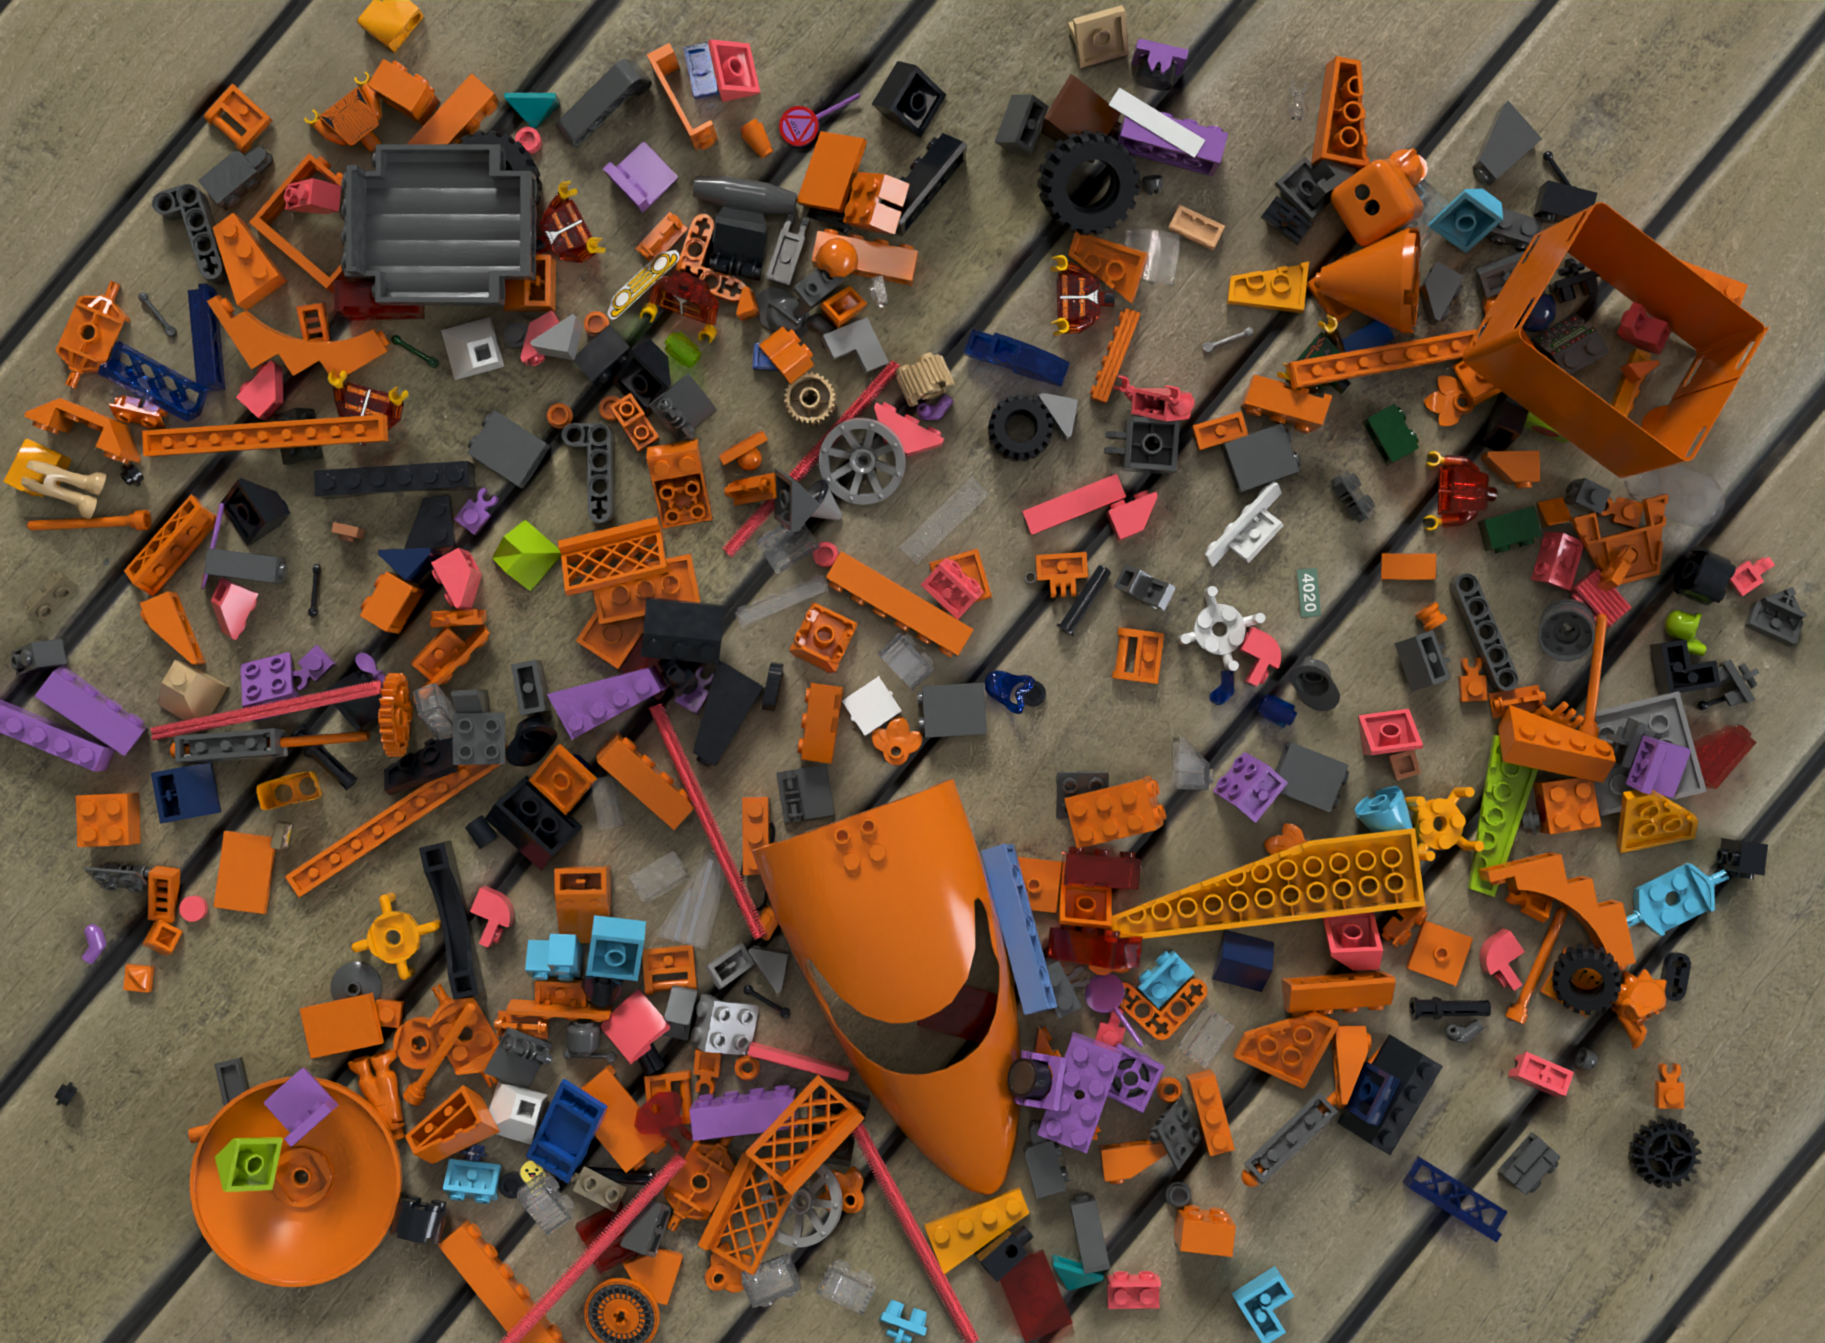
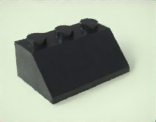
M647 597L641 657L719 664L724 605Z
M525 776L494 804L485 820L542 871L583 827L569 814L564 815L528 781L530 778Z

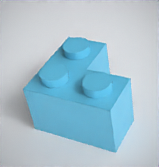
M550 934L549 940H528L525 966L527 974L533 980L544 981L548 977H558L560 981H573V978H581L583 947L578 937L571 934Z
M1274 1266L1232 1293L1262 1343H1271L1286 1333L1273 1310L1294 1297L1283 1277Z

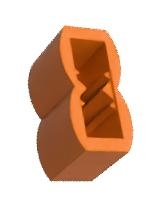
M782 326L759 344V347L789 384H792L814 366L810 359L814 355L805 344L802 346L798 344L801 340L792 329L788 332Z

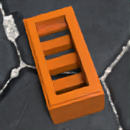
M325 302L296 307L303 339L331 341ZM318 311V317L307 318V313ZM320 322L321 327L309 328L308 323ZM322 332L323 337L310 339L311 333Z
M155 866L148 872V920H162L167 923L175 922L180 885L179 868ZM159 887L168 888V891L159 890ZM158 897L166 898L167 901H160L158 900ZM156 908H167V912L156 911Z
M770 905L764 907L760 918H758V920H761L760 923L763 922L761 926L764 925L762 929L766 928L764 932L767 931L765 933L766 936L762 937L766 941L771 938L779 924Z

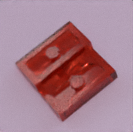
M622 1200L616 1212L604 1208L576 1223L575 1229L587 1248L588 1246L592 1247L590 1243L594 1245L592 1241L596 1242L594 1239L598 1240L597 1236L600 1237L599 1234L603 1235L601 1232L605 1233L603 1229L607 1230L606 1227L610 1228L608 1224L612 1226L610 1222L614 1223L612 1220L616 1221L615 1217L619 1218L617 1215L621 1216L619 1212L623 1214L621 1210L625 1211L624 1208L626 1207ZM626 1228L593 1262L600 1274L639 1254L620 1246Z

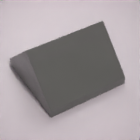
M780 468L775 469L777 498L774 499V518L790 532H796L821 504L795 479Z

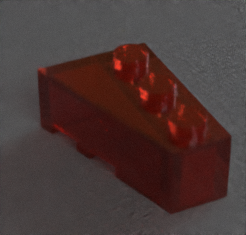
M334 280V311L348 321L425 319L424 306L380 305L376 303L372 296V284L375 282Z
M1069 846V851L1062 850L1060 882L1063 885L1081 884L1087 887L1103 886L1107 888L1139 890L1141 858L1135 857V852L1120 851V855H1109L1110 850L1094 849V853L1084 852L1083 847L1077 849V847Z
M1060 924L1059 927H1050L1047 958L1114 970L1140 967L1143 936L1120 934L1118 930L1105 929V932L1098 931V928L1082 926L1081 929L1075 928L1076 926L1064 924Z

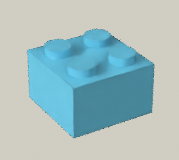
M594 915L586 975L638 981L645 940L646 921Z

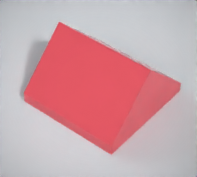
M709 40L708 44L722 102L761 93L750 44Z
M1409 709L1358 716L1363 755H1377L1423 748Z

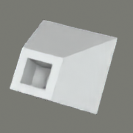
M491 317L441 330L455 380L504 367Z
M499 1080L489 1109L500 1130L496 1135L531 1145L537 1133L548 1095Z

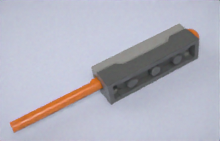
M271 728L175 736V742L170 746V754L175 759V762L189 764L288 756V747L369 741L370 733L369 731L287 737V730Z
M1380 1048L1367 1060V1062L1372 1064ZM1336 1090L1327 1098L1319 1092L1244 1163V1167L1249 1172L1244 1169L1241 1179L1246 1186H1257L1256 1179L1263 1186L1337 1116L1338 1111L1333 1107L1337 1104Z

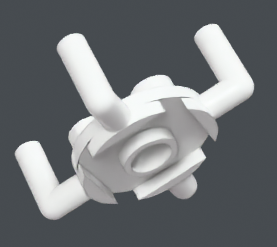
M1210 586L1204 590L1207 607L1197 616L1193 632L1180 635L1177 641L1181 645L1196 641L1205 651L1214 655H1221L1227 671H1235L1238 669L1239 664L1233 660L1231 652L1236 650L1243 642L1245 627L1263 623L1265 615L1257 613L1242 618L1241 614L1234 607L1226 604H1217L1215 595L1218 593V590L1215 586ZM1216 622H1221L1226 627V633L1222 637L1214 635L1212 631L1213 625Z

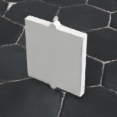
M879 676L842 701L852 716L851 720L857 723L865 736L902 712L892 697L893 692L888 691Z

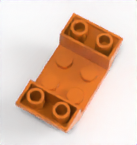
M58 398L26 411L24 417L33 420V426L57 435L59 431L70 433L75 421L83 423L101 432L95 447L105 450L104 456L128 464L130 460L137 463L141 460L128 425L81 405Z

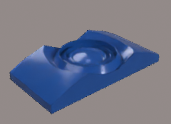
M563 1079L525 1157L569 1184L573 1174L577 1172L585 1158L589 1145L603 1122L608 1106L571 1082Z

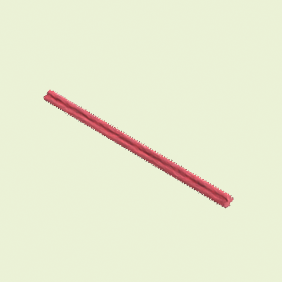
M894 361L888 363L889 365L880 372V375L869 384L870 386L863 391V394L861 393V396L852 403L853 405H850L846 413L844 412L841 415L842 417L833 424V427L831 426L827 434L822 436L823 438L816 443V446L814 445L810 453L805 455L803 460L793 469V472L791 471L788 475L797 482H801L800 478L806 477L804 474L810 472L809 469L812 470L811 467L814 468L813 464L816 465L815 462L818 463L820 448L829 432L846 420L859 418L857 415L861 416L860 413L863 414L862 410L865 411L864 408L867 409L866 405L869 406L868 403L872 404L870 401L874 402L873 399H876L874 396L878 397L877 394L880 395L879 391L882 393L881 389L884 390L883 387L886 388L885 384L888 385L887 382L891 383L890 380H892V377L895 378L894 375L897 376L896 370L901 366ZM774 499L765 500L763 505L761 504V507L756 509L757 512H754L752 517L750 516V519L746 521V524L744 523V526L739 528L740 531L737 530L733 538L728 540L729 543L727 542V545L722 547L727 554L733 557L735 552L740 550L739 547L742 548L741 545L748 541L747 538L752 536L751 533L754 534V531H757L756 528L759 529L758 526L761 527L760 524L765 522L764 519L767 520V517H770L768 514L771 515V512H774Z
M376 680L375 682L364 683V685L361 683L358 686L353 685L352 687L338 688V690H327V692L324 691L321 694L318 692V694L313 693L312 695H304V697L290 698L287 701L284 699V701L279 700L278 702H270V704L256 705V707H245V709L231 710V712L226 711L225 713H217V715L212 714L206 717H198V719L193 718L187 721L163 724L162 726L151 727V738L154 741L177 735L180 736L221 726L224 727L379 695L382 689L381 682Z
M663 704L650 707V713L655 718L654 721H656L655 724H657L659 733L664 738L663 741H665L664 744H666L667 750L670 752L669 755L673 758L672 761H674L676 770L679 772L680 778H682L681 781H683L685 790L687 789L686 792L690 795L689 798H691L690 801H692L694 810L696 809L695 812H698L699 821L703 824L702 827H704L706 836L708 835L707 838L711 841V847L715 850L714 853H716L715 856H717L718 862H720L719 865L724 870V876H727V882L731 885L730 888H732L731 891H733L734 897H736L735 900H737L738 906H740L742 915L744 914L743 917L747 920L746 923H748L747 926L751 929V935H754V940L766 936L765 933L767 931L764 932L766 928L762 929L764 925L761 926L763 922L760 923L761 920H758L760 916L757 917L759 913L755 914L758 911H754L756 908H753V906L755 905H751L754 902H750L752 900L749 899L751 896H747L750 893H746L748 890H744L747 887H743L745 884L742 885L744 881L741 882L743 878L739 879L741 875L738 876L740 872L737 873L739 869L735 870L738 868L734 867L736 865L733 864L735 861H731L734 859L730 858L732 856L729 855L731 852H727L729 849L726 850L728 846L725 847L727 843L723 844L725 842L722 841L724 838H721L723 835H719L722 832H718L720 830L717 829L719 826H715L718 823L714 824L716 820L713 821L715 817L712 818L714 815H710L713 812H709L711 809H708V807L710 806H706L708 804L705 803L707 800H703L706 797L702 798L704 794L701 795L703 792H700L702 789H698L701 786H697L699 784L696 783L698 780H694L697 777L693 778L695 774L692 775L694 772H691L693 769H689L692 766H688L690 764L687 763L689 760H685L687 759V757L684 758L686 755H683L685 752H681L684 749H680L682 747L679 746L681 743H677L680 740H677V735H674L676 732H672L675 729H671L673 726H670L672 725V723H669L671 721L668 720L670 718H666L668 715H665L667 712H663L665 711L664 707H661Z
M863 1122L860 1123L851 1132V1134L855 1133L852 1135L856 1136L854 1139H858L855 1142L859 1141L857 1145L861 1144L858 1148L862 1147L860 1151L864 1150L861 1153H865L863 1156H867L864 1158H868L866 1162L870 1161L868 1165L871 1164L869 1168L873 1167L870 1170H874L872 1172L875 1173L874 1176L877 1175L875 1179L879 1178L877 1180L880 1181L878 1184L882 1183L880 1187L883 1186L881 1190L885 1189L883 1193L887 1192L884 1196L888 1195L886 1197L889 1198L887 1201H890L889 1204L892 1203L890 1207L894 1206L892 1208L895 1209L893 1212L897 1211L895 1215L898 1214L896 1218L900 1217L898 1221L902 1220L899 1223H903L901 1226H904L902 1228L905 1229L904 1232L908 1231L905 1233L909 1234L907 1236L910 1237L908 1240H911L910 1243L914 1242L911 1245H915L913 1249L916 1248L914 1251H918L916 1252V1254H919L917 1257L921 1256L919 1260L923 1259L920 1262H924L922 1263V1265H925L923 1268H926V1273H930L928 1275L931 1276L929 1279H932L931 1282L935 1281L932 1284H936L934 1288L937 1287L935 1290H939L937 1291V1293H940L938 1294L939 1296L942 1295L940 1299L943 1298L941 1301H945L943 1304H946V1310L950 1309L947 1312H951L949 1315H952L953 1323H957L955 1324V1326H958L956 1329H959L960 1335L963 1334L961 1338L964 1337L962 1340H965L964 1343L978 1341L979 1337L976 1331L973 1329L969 1318H967L963 1307H961L957 1296L946 1279L942 1268H940L936 1257H934L904 1198L899 1193L900 1191L896 1187L892 1176H890L889 1170L884 1165L885 1163L881 1159L877 1148H875Z
M675 1152L677 1156L673 1155L674 1158L671 1157L672 1161L668 1160L670 1163L666 1162L668 1166L664 1164L666 1168L662 1167L663 1170L659 1169L661 1173L657 1172L659 1175L655 1174L656 1177L653 1176L654 1180L650 1179L652 1183L648 1181L650 1185L646 1183L648 1187L644 1186L645 1190L642 1188L643 1192L639 1191L641 1194L637 1193L639 1197L635 1195L637 1199L632 1198L634 1202L631 1200L632 1204L628 1203L630 1206L626 1205L627 1209L624 1208L625 1211L621 1210L623 1214L619 1212L621 1216L617 1215L619 1218L615 1217L616 1221L612 1220L614 1223L610 1222L612 1226L608 1224L610 1228L606 1227L607 1230L603 1229L605 1233L601 1232L603 1235L599 1234L600 1237L597 1236L598 1240L594 1239L596 1242L592 1241L594 1245L590 1243L592 1247L588 1246L589 1250L586 1248L587 1252L583 1251L585 1254L581 1253L583 1257L579 1256L580 1259L576 1258L578 1262L574 1261L576 1264L572 1263L573 1266L570 1265L571 1269L567 1268L569 1271L565 1270L566 1273L563 1272L565 1276L561 1275L562 1278L559 1277L560 1281L556 1280L558 1283L554 1282L556 1286L552 1285L553 1288L549 1287L551 1290L547 1289L549 1293L545 1292L546 1295L543 1294L544 1298L540 1297L542 1300L538 1299L539 1302L536 1301L538 1305L533 1304L535 1306L531 1307L533 1310L529 1309L531 1312L527 1311L528 1315L525 1314L526 1317L522 1316L523 1319L520 1318L522 1322L518 1321L519 1324L516 1323V1326H513L515 1329L511 1328L512 1331L509 1330L510 1334L506 1333L508 1336L504 1335L506 1339L502 1338L503 1341L500 1340L501 1343H519L527 1335L532 1327L541 1320V1317L543 1318L548 1310L557 1303V1300L568 1291V1288L570 1289L575 1281L584 1274V1271L595 1262V1259L597 1260L602 1252L606 1250V1247L608 1248L613 1240L622 1233V1230L624 1231V1228L633 1221V1218L635 1219L640 1214V1211L651 1202V1199L653 1200L658 1192L662 1190V1187L664 1188L671 1177L673 1178L678 1173V1170L680 1171V1168L687 1163L679 1154Z

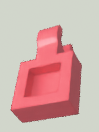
M1763 557L1753 565L1750 561H1745L1736 567L1734 575L1728 582L1739 597L1744 596L1764 582L1760 575L1775 564L1770 557Z
M1118 1007L1121 1013L1123 1014L1122 1008ZM1114 1010L1109 1013L1107 1022L1099 1021L1095 1040L1116 1047L1117 1043L1122 1044L1125 1027L1119 1025L1121 1020Z

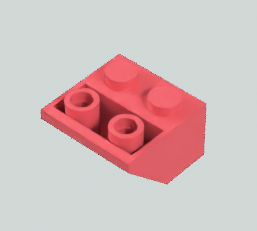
M457 548L431 562L434 567L432 574L438 584L442 583L447 591L444 593V596L451 607L472 609L482 573L471 553Z

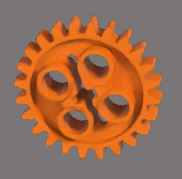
M388 673V676H385L383 689H381L382 699H379L381 704L378 713L379 732L382 733L381 743H383V750H385V754L388 757L404 756L406 748L409 747V732L412 731L410 725L413 718L412 698L409 697L410 688H408V681H406V676L403 673Z

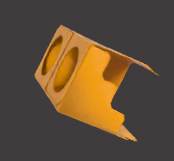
M373 0L360 15L357 24L395 53L424 15L410 0Z
M25 439L3 482L31 496L38 495L44 497V495L21 485L22 477L35 479L42 483L46 477L45 474L37 473L27 468V463L30 460L40 461L67 470L71 459L38 442Z
M316 771L291 774L257 786V795L262 810L277 809L299 803L298 799L300 802L322 796ZM309 777L314 780L315 787H317L315 793L312 795L301 793L299 784L302 779ZM281 784H286L292 789V797L287 802H280L275 797V789Z

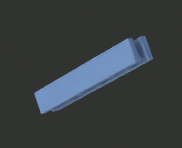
M1001 844L982 850L983 861L1024 1015L1056 1008L1055 995L1014 844Z

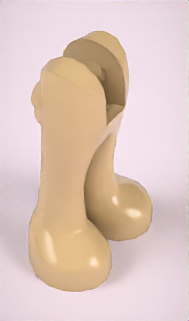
M30 460L27 463V468L37 473L45 474L46 477L43 483L35 479L22 477L21 485L39 494L73 504L84 518L90 519L96 508L97 497L61 487L56 482H64L99 495L103 489L106 474L95 472L90 475H82L45 462Z

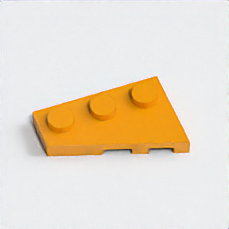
M1303 262L1290 267H1277V269L1269 271H1255L1231 276L1228 284L1226 304L1303 313L1309 262Z

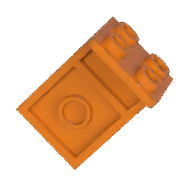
M1149 775L1128 783L1064 798L1077 849L1159 829L1164 824L1163 820L1166 819V812L1163 804L1159 805L1157 795L1160 794L1157 780H1153L1152 776Z

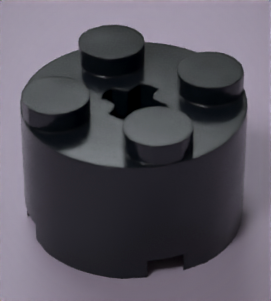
M1696 546L1690 550L1693 554L1689 558L1684 556L1677 566L1673 577V583L1677 585V589H1674V592L1702 605H1709L1713 602L1720 603L1725 597V587L1729 579L1734 575L1736 566L1731 564L1729 559L1703 547Z
M406 1195V1198H401L400 1202L396 1205L390 1234L394 1235L398 1232L397 1238L419 1243H426L427 1238H434L433 1243L442 1242L448 1215L447 1202L431 1200V1203L421 1202V1197Z

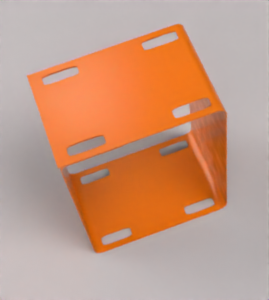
M1598 202L1541 231L1532 238L1465 349L1463 361L1468 367L1617 477L1627 478L1694 459L1769 327L1765 328L1764 324L1606 203ZM1538 236H1540L1539 240L1535 244L1528 258L1524 263H1522L1523 259L1525 258L1529 249L1533 245L1534 241ZM1567 252L1590 270L1601 275L1599 277L1632 302L1643 305L1645 311L1652 317L1666 321L1673 333L1696 350L1694 361L1671 398L1672 401L1652 435L1561 369L1521 337L1520 330ZM1532 299H1534L1530 308L1523 317L1522 321L1520 322L1518 327L1514 329L1515 325L1517 324L1527 305ZM1490 319L1475 345L1471 347L1486 321ZM1755 341L1740 368L1736 369L1750 344ZM1703 359L1691 381L1685 386L1696 365ZM1707 427L1692 454L1686 457L1701 429Z

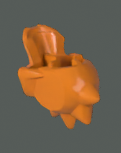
M1643 969L1638 977L1624 971V984H1621V991L1618 992L1617 1001H1612L1615 1005L1611 1009L1618 1015V1020L1630 1038L1631 1046L1634 1050L1641 1046L1647 1034V1029L1643 1022L1648 1020L1647 1017H1653L1652 1013L1657 1015L1659 1011L1662 1012L1666 1006L1665 988L1667 981L1664 979H1653L1646 969Z

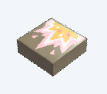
M285 821L275 823L271 848L279 850L288 848L293 823Z

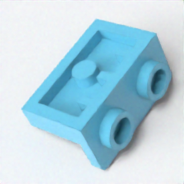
M1173 950L1169 953L1167 951L1163 952L1156 959L1157 965L1151 971L1146 969L1137 978L1139 982L1136 986L1157 1008L1163 1005L1195 973Z
M449 1159L443 1191L449 1196V1199L455 1201H464V1198H473L475 1202L481 1204H489L490 1200L497 1201L498 1195L496 1192L501 1165Z

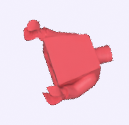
M1118 375V378L1122 379V385L1120 387L1114 385L1113 388L1125 392V396L1132 402L1131 414L1162 421L1190 418L1195 404L1191 393L1180 391L1178 387L1165 385L1164 387L1166 388H1135L1129 385L1127 377Z

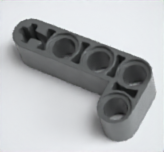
M622 59L611 67L558 120L556 127L572 147L578 146L629 96L639 97L651 87L652 81L635 61Z
M183 184L157 193L152 200V207L157 213L168 220L183 218L201 275L214 284L226 283L229 279L213 231L216 223L206 194L192 184ZM196 193L194 202L189 203V197ZM172 201L171 208L164 211L165 204ZM204 217L203 224L200 227H196L197 220ZM211 241V248L204 252V245Z
M601 423L568 424L562 431L563 441L573 449L587 450L588 516L599 525H607L614 518V434L606 425ZM576 430L580 431V440L572 443L570 441V434ZM604 430L607 432V438L603 442H596V433ZM606 456V465L603 468H597L595 466L597 457ZM600 481H605L607 483L606 491L601 494L596 493V484ZM595 498L600 500L607 499V502L602 501V508L607 511L606 514L602 515V519L596 515V511H600L601 506L600 502L595 501Z

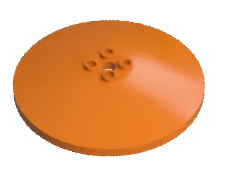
M283 1077L258 1084L244 1091L226 1104L211 1120L204 1130L193 1156L189 1183L190 1199L193 1213L202 1235L215 1253L230 1267L253 1280L280 1287H304L321 1284L349 1272L364 1261L380 1244L392 1224L396 1205L400 1202L403 1179L402 1164L394 1136L378 1111L353 1090L339 1083L316 1077L314 1078L336 1101L338 1106L291 1147L285 1141L290 1132L264 1104L266 1099L291 1078ZM233 1138H283L273 1190L223 1191L215 1156ZM298 1170H303L308 1174V1181L306 1183H300L296 1180L295 1174Z

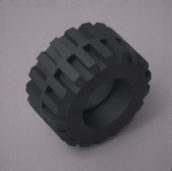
M1017 394V397H1007L1005 401L998 403L989 419L988 434L990 443L993 444L994 450L997 453L1002 454L1003 458H1010L1013 462H1018V460L1025 462L1031 458H1036L1047 447L1053 432V420L1049 416L1050 411L1048 408L1043 407V402L1034 400L1033 396L1023 397V394ZM1025 415L1033 421L1035 434L1029 441L1015 442L1007 436L1005 424L1011 416Z
M1582 943L1577 944L1576 949L1570 946L1566 948L1565 954L1562 952L1559 954L1558 961L1554 963L1552 976L1553 990L1556 991L1557 999L1559 1001L1563 1000V1006L1567 1009L1572 1006L1573 1012L1578 1014L1580 1010L1585 1011V1015H1591L1593 1010L1596 1011V1014L1602 1013L1603 1007L1608 1010L1612 1007V1001H1617L1618 992L1621 991L1619 965L1617 961L1614 962V956L1611 953L1606 954L1605 949L1601 946L1598 949H1595L1594 944L1588 943V947H1583ZM1589 968L1597 971L1602 976L1603 981L1596 988L1586 990L1574 985L1570 977L1579 969Z

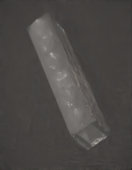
M818 573L811 576V580L807 582L805 580L799 581L793 588H790V586L781 589L782 592L779 594L774 592L767 595L765 600L757 599L752 602L751 606L746 607V605L737 608L738 611L735 612L740 626L743 628L829 591L824 576H820Z

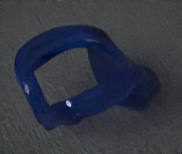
M995 670L986 676L985 690L991 698L1003 704L1010 712L1021 714L1025 707L1023 694L1033 688L1035 679L1029 675H1014L1002 670ZM1019 683H1024L1025 685L1017 688L1015 692L1017 704L1012 703L1010 695L1013 688Z

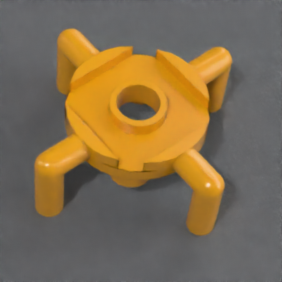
M1456 787L1447 799L1435 798L1425 801V798L1422 796L1405 798L1407 807L1414 812L1412 824L1415 826L1416 839L1419 841V861H1433L1435 859V853L1427 851L1428 849H1449L1454 844L1464 851H1482L1484 849L1483 842L1468 841L1461 836L1466 819L1461 814L1456 803L1460 798L1473 797L1475 792L1472 787ZM1436 817H1439L1442 821V827L1439 831L1435 830L1433 826V821Z
M390 892L381 895L379 898L382 915L378 916L372 923L367 933V939L353 943L351 949L353 952L370 949L375 957L386 963L396 964L399 978L406 980L415 974L414 967H407L406 960L412 957L419 949L421 935L437 931L442 928L439 919L418 925L409 913L393 911L391 903L396 900V895ZM391 930H396L400 934V942L398 944L389 942L388 933Z

